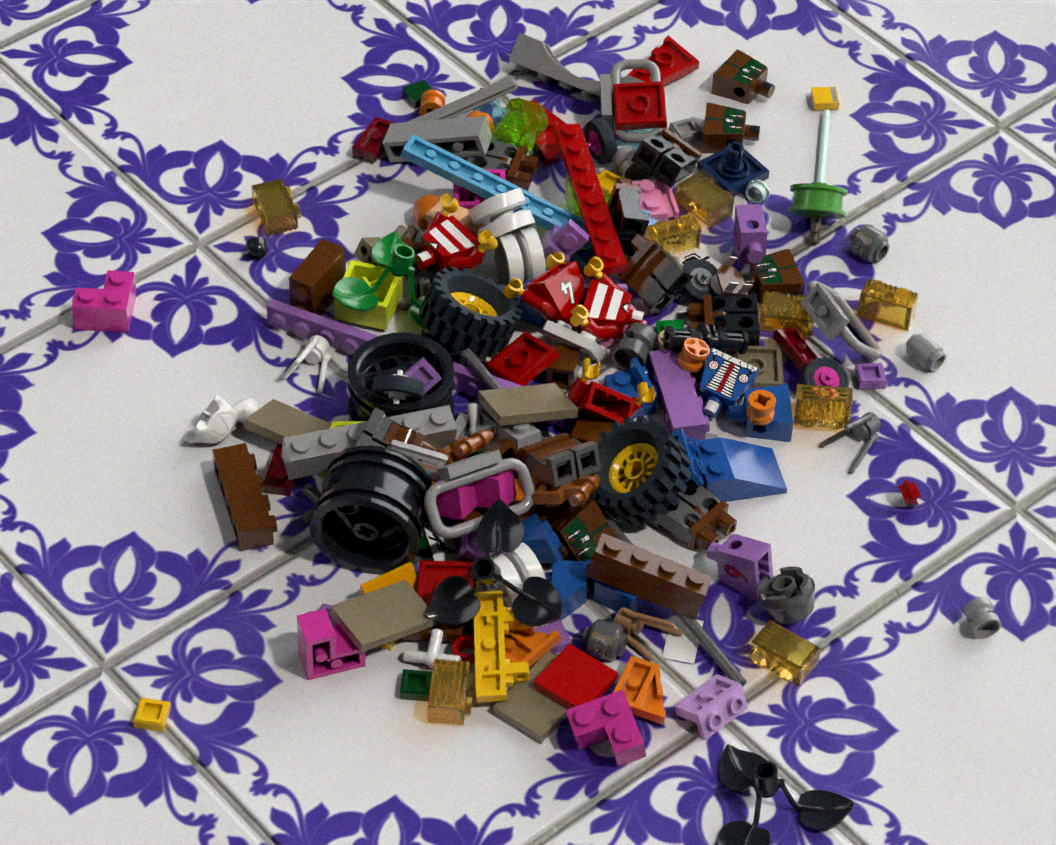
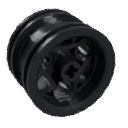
M389 333L368 340L354 352L348 364L349 421H368L375 407L385 412V416L391 417L449 405L454 418V401L452 397L454 391V363L450 354L434 340L418 334ZM422 357L442 378L422 398L400 400L399 405L393 404L394 399L373 393L372 388L375 376L397 374V370H403V373H405Z
M373 445L356 446L341 451L334 456L328 465L322 483V496L316 503L310 521V534L314 544L333 562L362 573L385 574L406 563L412 562L416 558L422 540V523L427 518L424 498L427 490L433 485L430 476L412 458L386 447Z

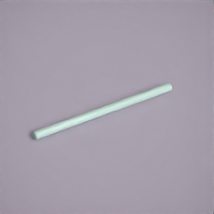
M823 110L817 172V182L822 183L825 180L830 120L829 110Z

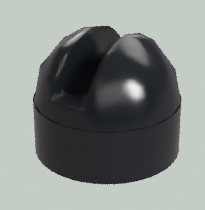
M253 237L247 240L245 245L249 257L259 260L266 256L268 247L265 238Z

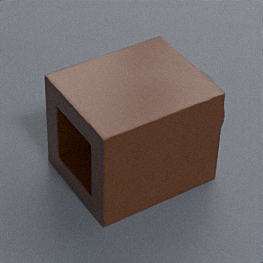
M554 344L553 348L557 350L560 357L547 367L546 384L556 383L559 388L569 390L579 372L581 349Z

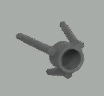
M865 413L859 419L845 425L844 430L821 442L819 446L823 448L851 432L858 439H867V443L849 469V473L853 474L873 443L880 438L877 432L882 427L881 421L874 413Z

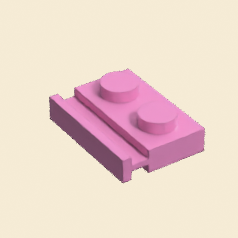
M657 178L632 181V185L640 186L641 188L640 210L651 212V219L659 220V222L667 221L671 217L679 220V209L672 188L661 181H657Z

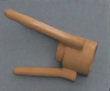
M622 607L617 612L613 622L623 627L624 633L628 634L627 642L649 661H653L654 657L631 637L632 634L638 635L644 625L678 636L683 634L681 630L675 628V623L637 613L626 607Z

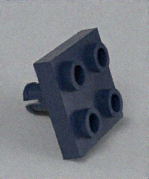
M731 142V144L727 145V148L697 162V170L728 198L746 190L748 183L752 180L764 181L769 178V170L746 151L740 142Z

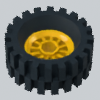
M450 267L449 270L446 268L441 269L440 272L435 274L419 309V317L423 319L422 324L424 327H430L429 333L433 336L438 335L440 342L452 344V349L459 351L460 348L464 350L469 348L473 353L476 352L479 357H486L487 353L491 357L496 356L497 353H500L508 346L521 319L523 310L520 309L522 306L520 301H515L516 298L510 299L506 297L503 293L505 285L496 284V279L490 276L488 279L483 277L481 272L476 271L474 274L468 268H462L459 271L457 267Z
M637 416L635 422L631 417L623 418L624 425H620L616 421L610 425L612 428L611 432L607 433L603 430L598 435L602 438L598 443L601 470L592 474H597L600 477L598 489L593 494H590V497L616 520L619 519L622 523L628 525L630 521L635 525H643V518L649 523L656 521L655 514L660 513L662 516H665L669 513L666 507L670 503L674 506L680 501L676 497L678 492L685 494L688 487L683 483V480H690L691 472L686 467L691 466V462L686 456V449L656 420L650 418L648 421L644 416Z

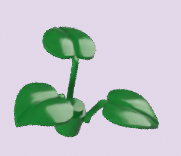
M394 231L380 239L371 251L373 261L381 267H386L375 285L369 288L365 281L355 277H347L336 283L332 294L340 304L349 309L368 311L378 305L379 298L374 292L377 291L389 272L397 277L408 274L410 303L413 305L409 308L408 315L416 325L426 329L422 324L423 319L419 317V309L425 296L418 298V300L414 296L413 273L415 269L413 266L415 264V252Z

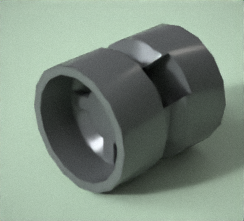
M629 324L612 353L614 364L620 370L625 371L630 369V359L637 358L641 366H646L649 360V351H654L658 344L656 332L646 324Z

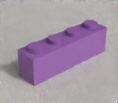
M674 348L671 351H649L648 373L652 385H656L659 392V400L657 402L666 430L672 433L682 429L688 437L692 436L695 441L704 440L705 433L710 430L709 419L707 415H703L702 397L696 394L697 383L695 377H691V372L684 370L678 364L677 359L682 348Z

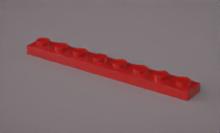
M576 123L555 126V138L586 233L590 235L589 242L593 255L600 258L603 262L601 272L606 274L624 273L627 271V263L581 125Z

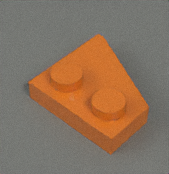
M529 626L523 630L512 631L509 629V634H505L506 659H510V663L528 662L530 668L561 641L560 633L554 630L550 634L537 632L535 627Z
M631 656L613 693L624 690L633 715L664 725L666 711L663 705L660 667L658 664Z

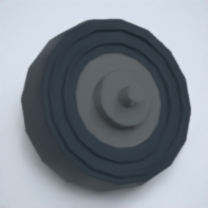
M693 259L683 265L694 276L680 292V295L690 303H703V295H711V298L719 296L711 287V279L718 270L713 264L706 260Z

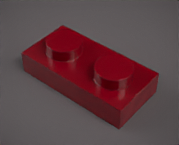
M375 117L353 145L352 154L376 162L385 150L383 141L390 123L394 122Z
M798 327L775 330L773 339L800 372L809 362L816 358H821V355Z
M277 444L263 482V492L291 497L297 478L289 480L282 458L283 445Z

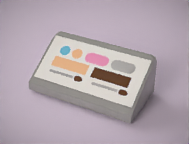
M392 440L387 447L401 452L416 461L424 468L433 482H437L440 479L437 468L445 466L448 460L446 454L397 440Z

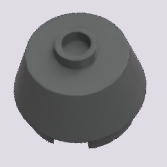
M800 567L780 568L781 574L769 580L767 577H764L759 583V603L776 622L781 624L796 623L808 617L814 609L815 582L809 575L803 573Z

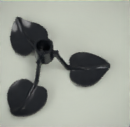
M501 499L497 500L486 511L476 533L479 548L486 553H495L479 557L473 562V588H471L470 582L461 576H450L441 581L436 587L426 611V615L429 618L447 625H460L471 621L478 614L481 607L480 600L474 595L479 589V583L493 585L497 581L518 594L512 603V610L515 618L523 625L539 627L558 620L562 616V600L552 583L542 577H529L525 580L521 590L501 576L500 567L493 561L501 555V550L504 552L516 550L523 542L525 535L524 525L520 517Z
M730 744L726 745L719 764V776L722 785L735 793H743L752 786L756 792V803L752 825L740 820L727 823L719 832L718 845H770V832L757 827L759 825L762 798L773 797L779 788L793 809L801 812L800 822L811 830L827 831L833 829L845 819L854 807L852 800L825 790H810L802 793L799 797V804H797L785 786V780L778 779V769L774 763L767 761L758 754L740 750Z

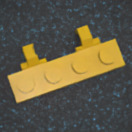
M503 591L476 592L474 595L481 603L480 610L474 617L477 703L507 701V687L514 686V683L529 681L530 676L528 662L510 663V659H506L505 634H509V629L512 631L527 629V626L515 618L511 607H504Z

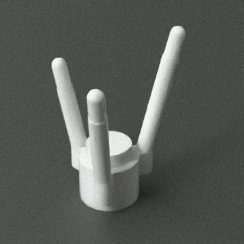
M319 335L312 336L300 355L283 374V378L287 379L304 359L312 364L322 362L318 382V392L322 393L327 365L331 358V355L327 353L329 350L328 341Z

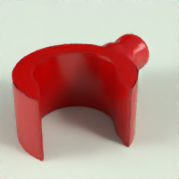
M463 635L453 642V654L451 655L460 656L461 665L469 666L475 663L474 654H463L460 651L466 647L474 648V637ZM443 666L444 669L447 671L451 668L449 666Z

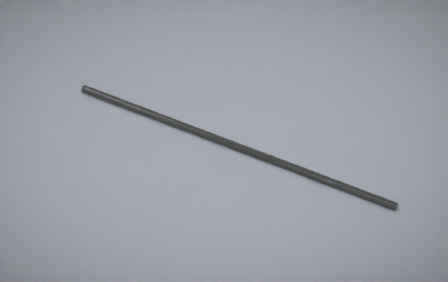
M469 348L465 349L461 356L488 389H502ZM597 503L619 540L632 544L605 510ZM674 611L728 678L741 683L743 687L747 682L746 679L696 619Z

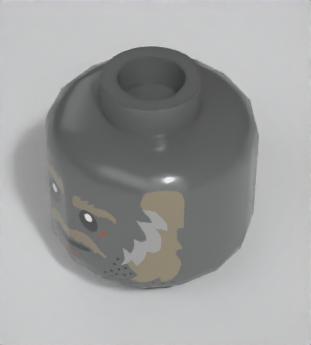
M867 224L861 228H856L850 235L851 252L866 263L881 261L889 251L887 235L872 225Z
M598 619L593 623L592 627L586 626L582 644L587 645L586 650L591 657L612 662L618 656H623L628 634L624 633V629L620 624Z

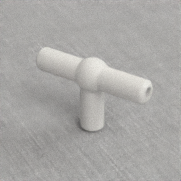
M468 404L470 436L479 430L485 431L487 429L491 430L493 435H495L497 431L494 425H481L478 404Z
M440 629L432 630L427 652L405 650L403 653V660L405 662L422 663L429 667L437 665L459 667L461 665L460 656L439 653L443 638V631Z

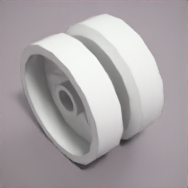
M521 188L490 197L468 210L473 224L479 225L491 222L479 229L477 232L478 236L483 230H489L494 238L508 232L514 235L518 230L535 224L530 210L524 209L513 213V211L522 207L526 202Z
M534 228L520 229L515 237L511 232L495 238L498 244L496 249L493 250V255L501 284L509 285L510 281L515 278L520 279L523 283L537 278L546 271L543 248Z
M523 542L516 550L512 552L502 551L501 555L493 560L500 567L501 576L521 590L525 580L529 577H542L546 579L537 557ZM498 581L493 585L483 584L485 592L503 591L504 607H511L512 611V603L518 596L517 593Z

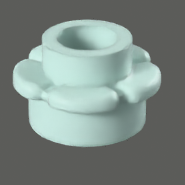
M752 180L748 183L745 194L750 202L760 204L761 202H766L767 198L770 197V190L765 182Z

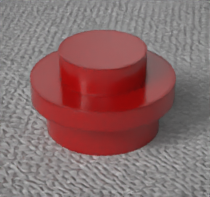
M908 479L903 480L904 483L898 485L906 505H919L917 499L921 498V494L916 483H909Z

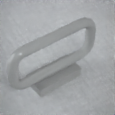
M648 59L621 60L614 64L610 74H600L601 117L608 122L618 140L624 143H641L642 139L658 132L661 133L663 128H653L652 131L647 133H627L624 130H616L613 84H620V73L623 70L646 69L650 72L651 82L661 81L658 66Z
M818 281L809 282L807 285L809 293L800 303L823 335L833 341L840 334L842 339L855 352L870 359H879L882 356L880 346L845 299L833 288ZM848 323L860 337L862 342H860L846 326Z
M492 450L437 468L439 478L442 481L430 486L424 498L425 510L433 531L438 536L446 539L457 538L476 531L483 516L453 527L444 526L436 505L437 496L443 492L507 470L517 472L524 493L523 500L509 508L518 516L529 511L534 504L533 493L535 489L526 465L514 458L502 460L500 451Z

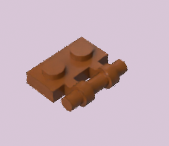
M489 429L485 431L479 430L472 434L471 438L461 437L450 442L449 445L436 450V452L446 454L448 456L446 465H449L484 448L493 439L494 435Z
M597 474L581 478L577 477L576 480L558 487H553L543 482L533 493L534 505L545 504L546 507H557L562 505L565 500H569L570 505L573 507L582 505L589 499L590 494H593L598 489L600 477Z

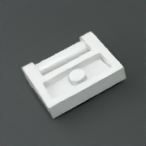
M550 320L547 321L543 330L552 341L580 348L581 352L590 355L592 359L599 362L605 358L607 348L598 345L595 341V336L585 331H581L580 334L572 331V326L560 320L557 323Z

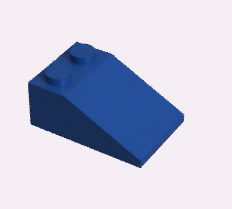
M722 437L696 441L699 448L696 456L700 459L705 473L701 474L704 482L702 486L720 501L730 502L787 493V487L772 448Z

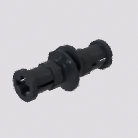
M704 322L699 323L696 329L688 328L687 330L674 329L673 326H667L663 334L664 348L669 351L673 348H682L684 341L688 338L703 340L708 344L710 350L714 348L721 352L737 351L738 354H745L749 344L746 330H740L739 332L716 331L713 324L707 325Z

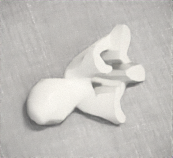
M216 395L200 415L201 418L208 419V421L205 422L200 419L185 441L188 444L196 442L216 444L223 441L235 427L236 422L244 423L248 416L259 409L257 401L249 397L240 400L231 407L224 399Z

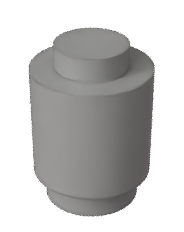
M924 332L913 334L906 342V353L925 369L936 371L946 360L947 355L943 352L944 349Z

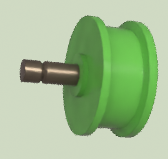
M822 182L800 183L790 186V191L794 194L793 205L788 208V213L799 217L811 218L809 243L818 244L820 240L821 219L845 218L846 212L842 210L843 197L847 196L848 190Z

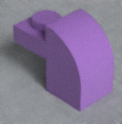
M571 219L560 228L555 224L539 238L544 258L546 259L549 254L553 255L555 252H562L565 256L564 263L569 262L570 257L589 240L590 235Z

